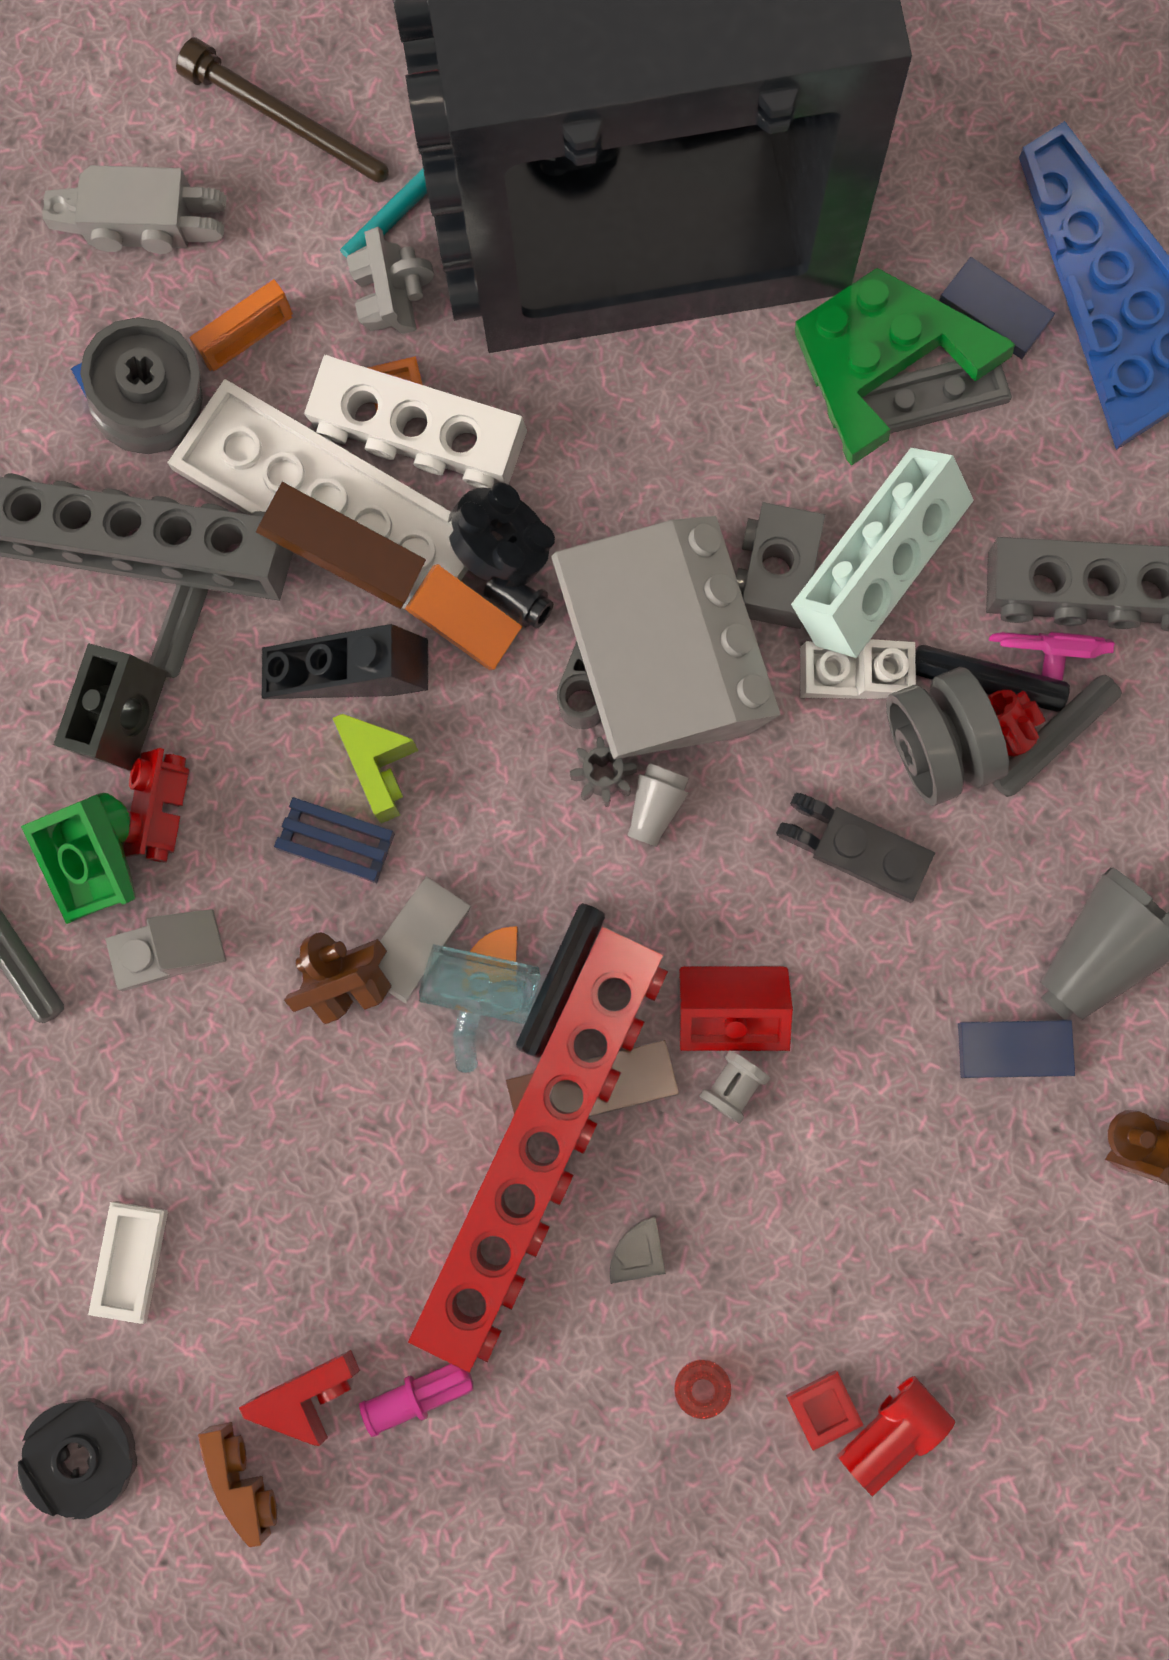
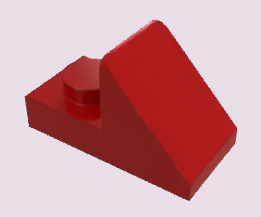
M349 1350L249 1400L240 1406L239 1410L243 1419L308 1444L320 1446L328 1436L311 1398L316 1396L319 1404L322 1405L351 1390L348 1379L356 1375L360 1369L352 1351Z

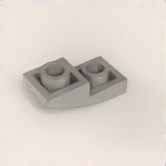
M427 876L380 941L387 950V953L378 966L392 985L388 992L405 1004L434 966L439 953L466 918L471 908V905Z

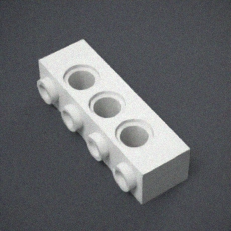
M327 355L323 356L304 412L312 425L317 428L316 433L331 442L344 445L347 438L366 443L364 449L373 455L389 460H394L396 453L415 459L414 466L436 475H443L446 468L464 474L462 480L476 488H492L496 483H506L509 485L527 433L523 417ZM369 402L378 403V410L373 418L368 421L355 420L356 411L361 405ZM424 418L427 420V427L420 435L415 437L403 435L404 427L411 419ZM472 433L477 436L474 447L469 451L460 453L451 449L452 443L458 435Z

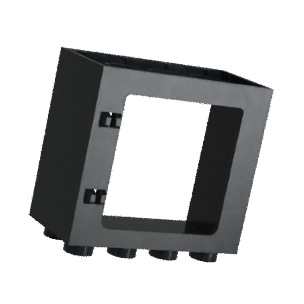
M393 0L400 40L404 46L408 74L405 77L418 152L422 157L430 209L435 220L454 321L482 316L488 353L833 297L852 285L912 58L900 0ZM618 147V153L611 161L599 162L584 169L568 170L560 176H550L543 173L540 163L537 162V160L566 156L577 166L596 163L602 150Z

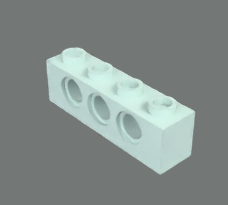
M910 448L792 602L793 609L815 646L857 658L974 501L953 455Z

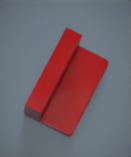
M683 966L679 969L680 1051H790L793 1006L787 967Z

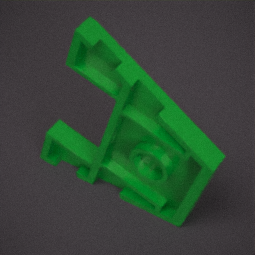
M879 268L863 276L795 322V336L815 385L820 387L828 407L827 414L833 429L836 428L843 443L842 451L851 466L889 441L891 429L864 401V396L938 346H942L975 382L1010 359L1015 344L1010 339Z

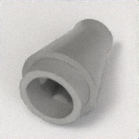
M649 763L645 774H639L632 821L627 836L657 847L664 831L689 794L684 791L689 778Z

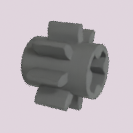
M598 737L596 742L597 748H594L589 753L582 748L576 750V755L579 761L583 763V768L571 770L570 777L571 780L576 782L585 781L586 785L581 792L582 800L586 801L594 793L602 796L605 807H609L611 802L610 795L619 791L626 796L631 794L629 784L623 779L624 776L637 773V764L632 762L623 763L622 758L613 759L610 748L605 747L602 737ZM608 762L613 764L614 779L611 780L603 776L599 781L594 780L593 765L595 763L600 767L606 766Z

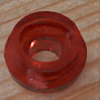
M698 1359L687 1363L679 1371L674 1384L675 1397L681 1409L688 1415L698 1419H709L720 1414L728 1405L731 1397V1383L727 1373L720 1365L711 1360ZM701 1379L710 1381L714 1386L712 1396L706 1400H699L692 1394L694 1383Z

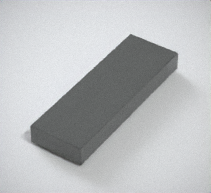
M956 361L894 376L864 396L863 399L891 429V434L1007 404L1010 402L1012 395L1002 364L975 382Z

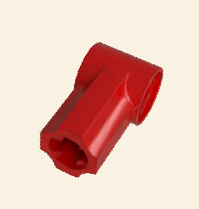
M916 1376L906 1379L897 1387L901 1392L895 1398L889 1395L884 1399L878 1408L880 1414L836 1455L872 1497L915 1455L923 1456L940 1444L955 1425V1419Z

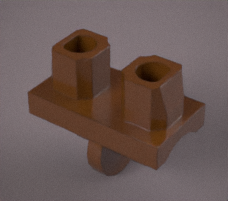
M320 932L307 936L300 946V957L296 959V967L303 973L302 985L299 990L289 993L284 1001L293 1012L310 1006L324 1024L336 1021L347 1013L354 1002L347 994L349 991L364 1010L377 1006L384 1000L392 987L378 966L387 950L379 939L347 951L343 942H335L325 933Z
M1124 1110L1117 1114L1108 1128V1142L1112 1150L1108 1153L1105 1160L1119 1169L1169 1186V1122L1152 1118L1137 1110Z

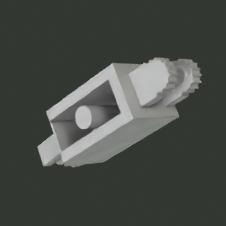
M90 165L79 174L78 187L45 191L42 214L43 220L49 229L81 234L88 245H92L101 251L117 252L122 249V246L143 247L152 253L165 254L171 252L172 248H188V242L210 241L212 243L213 241H221V238L223 239L224 225L222 222L207 217L191 216V213L224 212L227 195H224V192H220V190L215 188L190 187L182 168Z

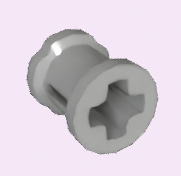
M729 1050L725 1056L728 1062L711 1089H703L699 1097L731 1120L740 1124L744 1119L742 1110L760 1084L766 1085L770 1077L742 1056Z

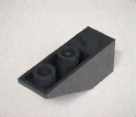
M393 624L262 647V699L383 697L428 690V639Z

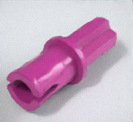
M449 1364L417 1379H414L411 1375L404 1378V1385L368 1401L360 1402L359 1408L368 1433L371 1437H375L379 1433L415 1417H418L421 1421L428 1418V1411L469 1394L474 1389L472 1377L469 1372Z

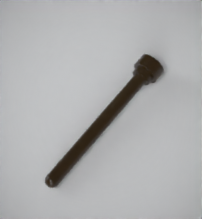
M192 37L181 48L176 62V71L180 76L195 85H200L201 83L210 85L213 83L377 183L384 182L387 179L389 170L383 162L221 65V58L216 55V50L197 37Z

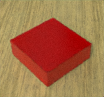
M836 1370L786 1395L813 1451L864 1426Z

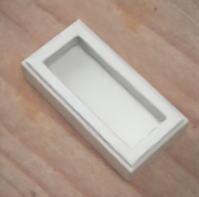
M110 1202L88 1315L140 1324L147 1323L168 1210Z

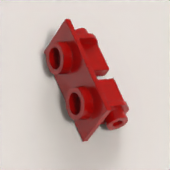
M157 748L141 753V758L136 759L129 778V787L131 790H134L131 811H128L130 817L129 835L123 842L126 857L144 855L145 849H147L145 859L166 863L168 854L174 853L181 816L164 813L162 808L163 803L178 807L183 806L190 769L185 767V757L165 754L163 762L164 749Z

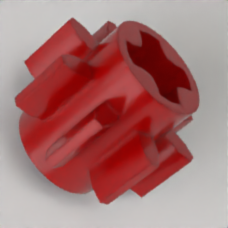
M1001 690L989 695L988 698L1002 729L1008 756H1018L1029 751L1039 739L1035 726L1046 721L1036 701H1030L1025 691H1021L1016 695L1011 690Z

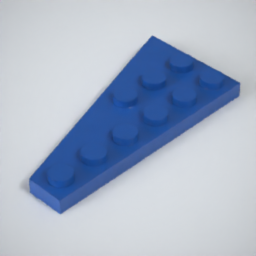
M1064 121L1024 146L1019 160L1117 450L1169 416V255Z

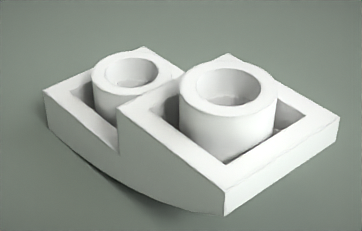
M870 639L857 658L817 647L811 641H806L800 647V698L880 699L887 698L889 694L914 684L916 685L915 642Z

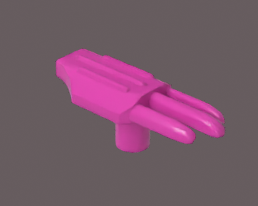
M1002 632L992 634L988 641L1000 642L1002 647L1043 650L1045 655L1042 675L1058 680H1063L1066 656L1096 658L1103 654L1113 653L1115 644L1112 640L1103 637L1059 632L1039 633V635Z

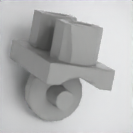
M379 227L365 231L367 246L347 256L349 272L353 280L361 287L374 283L375 293L357 299L355 303L359 322L370 331L390 326L401 334L416 331L411 301L420 300L423 297L422 286L433 280L434 271L431 262L424 258H416L413 247L401 248L397 243L384 240L383 232Z

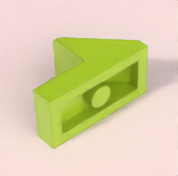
M345 714L333 717V721L375 817L382 824L400 816L395 801L404 798L392 769L389 768L382 772L380 768L419 751L415 742L411 738Z

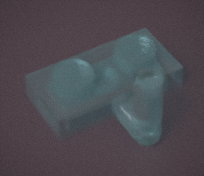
M432 945L419 989V1002L460 1011L453 1032L455 1065L458 1071L470 1073L477 1068L475 1034L481 1015L525 1024L541 978L539 967L441 945Z

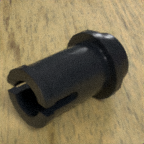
M496 576L490 582H487L483 592L484 596L494 600L518 616L519 624L525 628L530 625L536 629L542 626L553 609L554 603L548 599V593L543 589L535 591L526 584L519 587H508L505 585L509 580H503Z

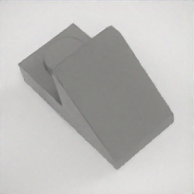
M212 909L147 918L148 926L105 938L117 989L122 992L226 962L215 914Z

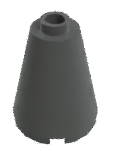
M1110 867L1101 875L1040 981L1048 989L1041 998L1065 1020L1073 1013L1082 1020L1169 963V912L1166 913L1152 901L1153 898L1115 868Z

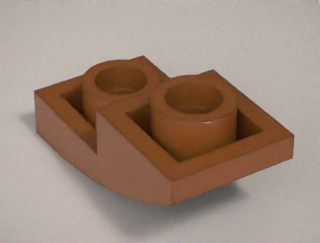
M232 1422L210 1426L199 1433L198 1438L202 1458L214 1494L225 1516L249 1548L261 1546L271 1535L270 1526L277 1524V1504L272 1489L265 1490L263 1476L240 1480L239 1472L246 1469V1448L242 1436H234Z

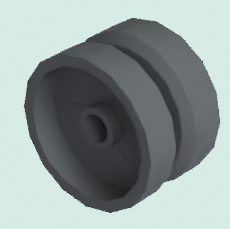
M140 317L115 321L96 333L85 349L80 375L92 420L107 440L125 451L142 454L168 451L182 442L200 416L203 395L200 370L195 351L180 332L161 321Z
M958 667L935 676L931 681L929 692L914 684L889 694L887 697L886 713L895 746L912 784L927 804L933 807L958 797L963 791L964 780L979 789L1008 775L1009 758L999 720L987 694L968 669Z

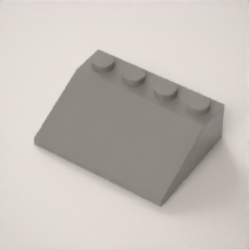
M716 516L669 520L560 550L551 556L613 759L744 737L780 716V711Z

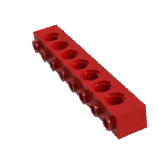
M601 928L408 1343L469 1373L477 1358L488 1362L502 1330L492 1326L501 1305L512 1310L526 1278L516 1274L525 1253L536 1258L550 1226L540 1222L550 1201L560 1206L574 1176L564 1170L573 1150L582 1154L585 1153L598 1123L588 1119L597 1098L608 1103L622 1073L612 1068L621 1048L632 1051L645 1021L635 1017L644 997L655 1001L668 971L659 967L663 958L662 954L607 928ZM611 979L622 980L629 986L631 991L630 1002L619 1011H609L599 1001L600 987ZM587 1029L600 1031L607 1041L605 1055L596 1062L584 1061L578 1056L575 1049L578 1035ZM562 1080L573 1081L582 1089V1105L574 1112L560 1111L552 1101V1090ZM547 1132L556 1138L559 1144V1154L555 1160L549 1163H540L531 1157L528 1143L533 1134ZM513 1184H523L529 1187L535 1197L534 1208L525 1214L512 1212L507 1207L504 1199L507 1187ZM490 1236L504 1239L510 1247V1260L502 1265L488 1263L481 1254L483 1239ZM464 1289H474L480 1292L486 1301V1311L476 1317L463 1314L457 1306L458 1292Z

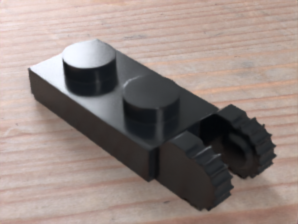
M794 794L790 803L793 808L803 815L814 817L828 825L820 840L797 825L782 822L776 832L779 838L813 853L812 858L906 902L912 903L935 852L841 808L836 807L834 810L826 803L806 794Z

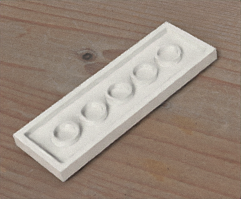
M226 379L223 380L167 462L176 473L249 515L255 511L266 512L283 481L425 558L426 561L402 608L406 607L433 565L439 564L460 581L468 571L458 559L450 544L449 536L453 532L452 521L448 523L449 514L451 513L449 510Z

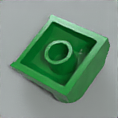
M98 793L21 826L66 924L115 904L121 903L123 905L129 903L136 898L130 868L122 843L129 835V813L122 802L108 793Z

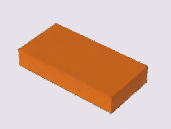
M273 279L191 335L189 339L209 371L213 370L214 372L293 318V313L284 291Z
M439 564L432 566L404 608L489 670L496 668L522 628L519 623Z

